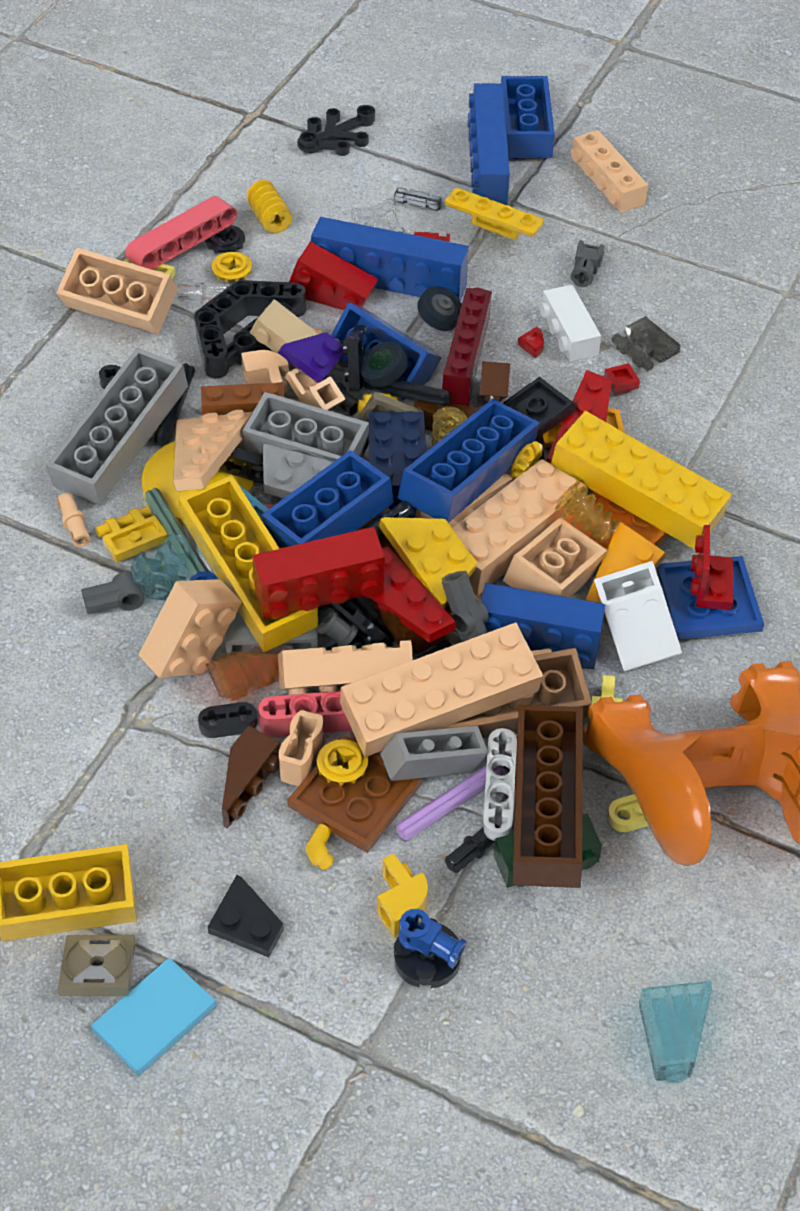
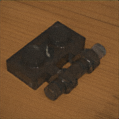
M646 316L626 326L625 337L616 333L611 339L619 352L627 354L632 358L633 364L638 368L642 367L647 372L654 367V363L649 359L654 358L658 363H662L678 354L681 347L678 342ZM638 345L642 349L639 351L634 346Z

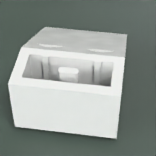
M653 561L594 579L601 602L606 604L605 615L624 672L682 654Z

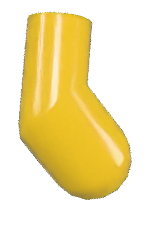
M324 824L317 825L305 848L310 862L314 866H319L321 870L329 869L334 862L333 855L328 853V849L325 846L332 831Z

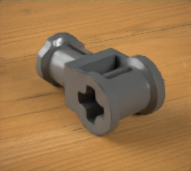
M582 240L579 241L575 256V267L571 273V280L575 285L587 287L592 284L593 274H597L598 268L601 267L605 245L594 246L584 244Z
M332 604L324 605L318 612L317 631L320 634L326 633L334 639L338 647L349 645L355 637L358 627L345 619L342 613Z

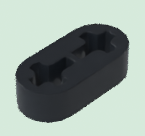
M248 702L210 706L203 709L198 715L199 730L202 735L208 738L239 735L248 726L255 729L258 723L257 710ZM240 715H246L247 720L241 721ZM215 719L216 725H210L209 720Z

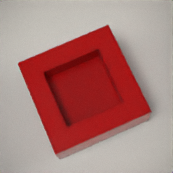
M629 363L604 370V377L612 380L611 390L614 395L639 389L640 380Z

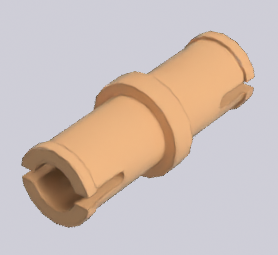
M63 493L59 495L56 503L63 516L61 521L64 528L68 529L73 545L78 548L88 545L91 537L84 524V514L78 510L73 494Z

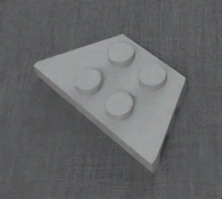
M264 443V493L285 498L333 462Z

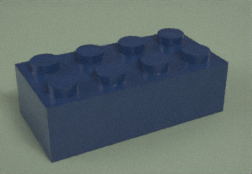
M368 412L369 463L391 479L394 503L388 507L389 509H393L402 501L397 497L403 470L426 452L424 412Z

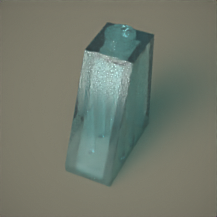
M711 981L642 988L639 1009L656 1081L666 1080L668 1083H679L687 1078H691L711 996Z

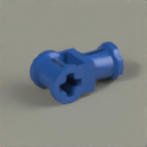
M410 909L401 916L398 934L399 942L407 950L418 951L427 957L432 953L448 962V967L453 969L462 956L467 941L463 938L457 940L441 931L442 925L431 920L423 910Z

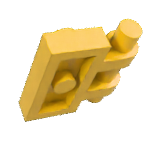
M149 506L141 509L133 508L128 510V514L116 519L111 517L104 520V524L95 527L98 537H103L104 545L116 563L169 541L168 533L156 515L152 516Z

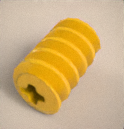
M262 179L252 184L246 195L247 202L265 230L270 233H279L287 229L292 222V214L272 182Z

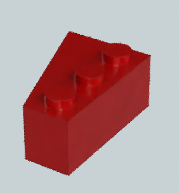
M310 241L297 260L289 282L300 283L305 287L306 300L345 310L348 302L364 307L378 279Z

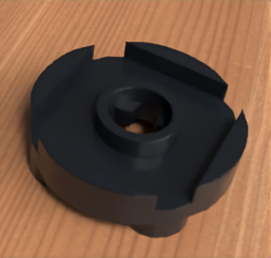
M442 925L441 931L458 940L452 930ZM399 936L394 943L395 969L408 984L419 987L420 984L425 986L431 985V988H438L450 982L458 973L461 957L452 969L448 967V962L434 955L433 960L428 957L421 959L420 952L405 949L399 942Z

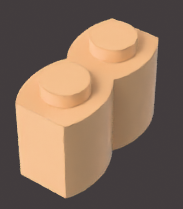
M300 710L293 717L290 724V735L283 741L279 749L281 782L299 786L313 770V761L317 759L318 753L324 745L322 715Z

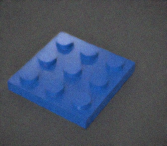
M743 556L733 557V605L731 610L695 607V595L690 594L692 577H696L694 572H691V561L660 563L656 568L660 585L664 588V597L678 640L763 631V618Z

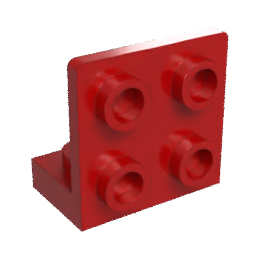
M704 525L702 535H696L695 553L698 554H692L691 572H694L696 577H692L690 594L695 595V607L731 610L733 605V557L710 555V525Z

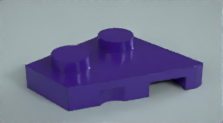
M327 332L285 343L278 351V354L317 383L325 379L344 355L343 344Z

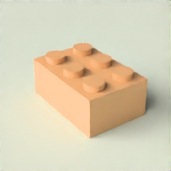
M559 518L514 555L503 581L512 588L570 598L596 574L607 550L565 520Z
M220 579L176 581L138 655L159 678L204 674L210 666V661L217 648L221 645L228 627L235 619L236 612L242 601Z

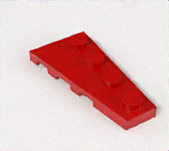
M586 370L573 398V402L576 404V411L563 420L546 458V462L551 464L556 443L585 411L606 422L611 379Z
M388 546L383 548L385 556L384 591L369 596L378 603V608L387 614L391 612L399 617L400 623L429 643L454 631L455 620Z

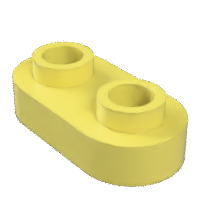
M635 794L616 799L610 804L607 820L613 829L619 832H630L649 826ZM619 817H626L628 820H623Z

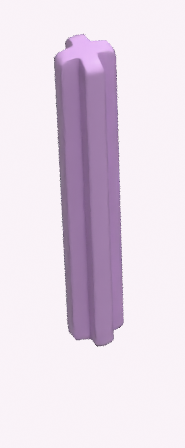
M487 765L396 825L397 834L402 840H409L484 790L486 786ZM496 766L492 771L496 775L501 776L502 769L500 766Z

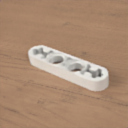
M505 728L494 730L488 739L483 829L487 838L493 841L496 838L510 835L513 831L517 737L513 731ZM500 741L506 742L505 755L499 754ZM502 765L508 767L510 772L500 776L496 775L492 770L496 766ZM496 792H503L509 798L499 803L493 801L491 796ZM496 813L502 814L501 828H495Z

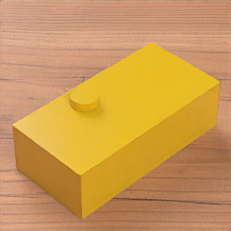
M127 844L0 862L1 941L137 922L132 866Z

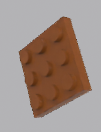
M342 734V735L338 738V740H340V739H345V740H351V741H354V742L358 743L357 741H355V740H353L352 738L346 736L345 734ZM375 753L368 756V766L364 777L360 776L357 778L355 784L345 782L340 786L338 782L331 781L328 783L326 777L319 775L318 766L316 765L287 799L289 808L317 824L328 826L332 833L368 853L419 789L422 778L390 781L381 755ZM337 756V766L341 765L343 768L348 769V762H343Z

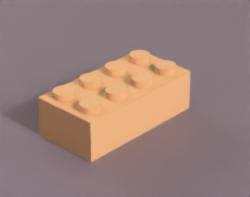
M76 248L56 294L66 307L159 335L178 287L168 274Z

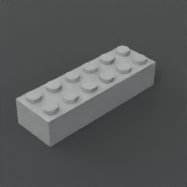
M136 347L46 464L52 485L101 505L187 389L188 384L184 366Z

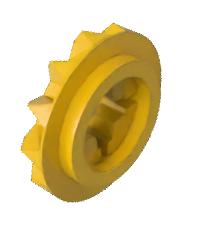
M240 252L222 253L211 264L212 274L216 275L217 280L225 279L226 283L231 280L236 282L239 279H247L248 274L252 273L251 259Z
M534 441L531 444H527L519 452L511 468V476L514 477L513 481L539 462L542 456L543 445Z
M340 739L329 742L322 747L317 756L319 775L326 777L328 783L334 781L338 782L340 786L345 782L355 784L357 778L360 776L364 777L368 766V756L364 757L359 744L354 741ZM337 756L343 762H348V769L343 768L341 765L337 766Z

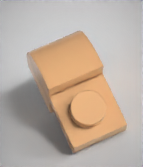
M269 350L241 353L242 370L246 384L283 382L284 393H288L289 382L285 375L289 372V364L284 357Z
M298 368L291 370L285 375V378L299 398L298 402L330 411L345 400L331 376L317 383Z

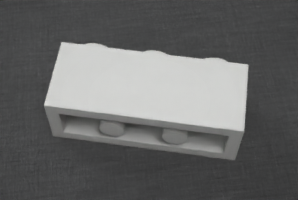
M568 285L543 291V300L539 305L541 316L547 319L551 334L556 336L559 349L565 353L569 362L598 356L601 334L574 286Z

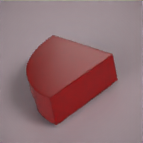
M536 326L520 336L517 345L534 358H537L542 353L544 347L542 331Z

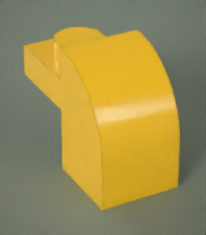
M393 853L382 859V877L391 889L377 896V914L393 938H396L400 930L401 916L406 911L420 909L426 913L428 884L423 872L413 877L409 866L405 862L400 863Z

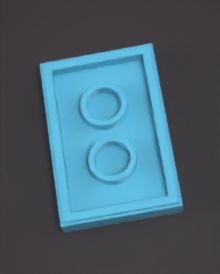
M168 958L129 992V996H124L91 1025V1029L139 1077L217 1007V1004L213 997L171 958Z

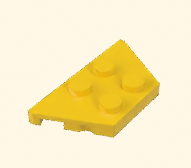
M390 517L380 519V529L409 570L439 604L445 608L448 600L441 583V578L457 571H467L468 577H470L476 569L477 561L446 519Z

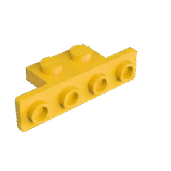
M454 188L445 199L446 206L472 215L473 225L514 240L519 237L520 233L534 237L544 223L543 218L460 188Z

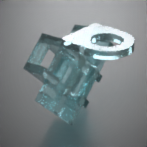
M176 533L168 536L160 549H158L154 559L146 558L145 552L140 551L138 558L134 557L130 567L135 584L142 585L146 598L166 601L175 582L186 581V577L178 576L177 574L186 563L192 551L190 542L185 536ZM174 540L181 542L184 546V554L175 553L171 548V542Z

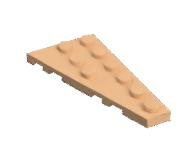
M234 410L226 415L208 413L199 418L177 420L173 478L176 491L204 489L243 439L242 430L253 412L244 413L243 410Z

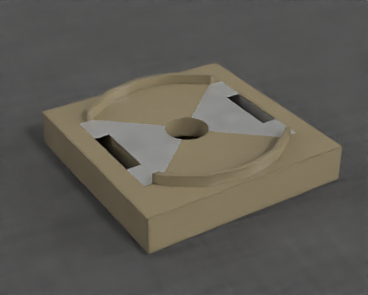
M67 935L58 983L59 996H129L136 944L135 935ZM97 962L103 963L100 966H92V964Z

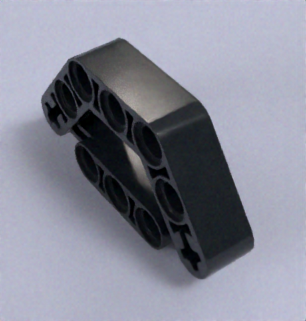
M239 280L199 308L194 314L195 329L206 375L210 378L219 379L227 375L229 367L237 363L242 366L241 353L257 350L272 351L250 334L257 318L237 332L233 337V341L227 346L223 334L247 316L259 317L274 299L295 316H303L306 312L305 287L295 282Z

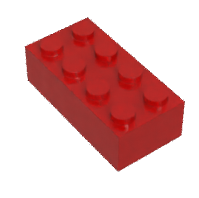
M375 527L252 555L254 588L264 619L271 617L281 618L288 613L301 610L310 611L318 606L330 603L340 604L351 598L369 597L384 591L385 556Z

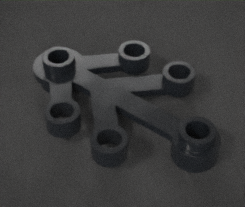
M361 105L357 108L356 117L339 125H336V123L340 121V111L336 108L328 109L326 111L327 121L325 129L319 134L317 132L321 130V119L318 117L309 118L307 120V131L301 133L297 140L298 148L306 153H313L318 149L335 150L339 156H346L350 153V144L345 140L354 141L358 147L367 146L369 135L366 132L346 131L358 125L371 126L375 121V108L371 105ZM328 139H336V140H340V141L335 142V141H326V140H328Z

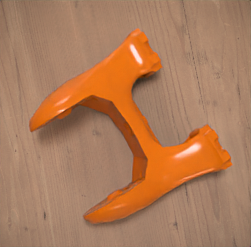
M791 661L780 662L776 667L767 669L763 663L752 664L748 669L741 671L738 679L741 688L738 693L732 695L730 705L738 713L739 717L744 718L748 722L737 726L663 734L652 726L650 719L652 709L648 701L644 700L641 694L630 695L622 702H615L612 697H601L596 703L589 706L587 715L590 721L588 726L583 728V744L590 751L596 752L627 780L663 853L675 863L684 866L700 863L708 853L711 838L710 803L705 788L758 786L781 803L792 838L800 845V673Z

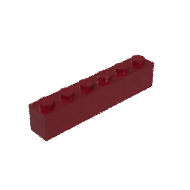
M478 287L466 288L443 373L442 389L450 393V403L469 405L490 319L492 291Z

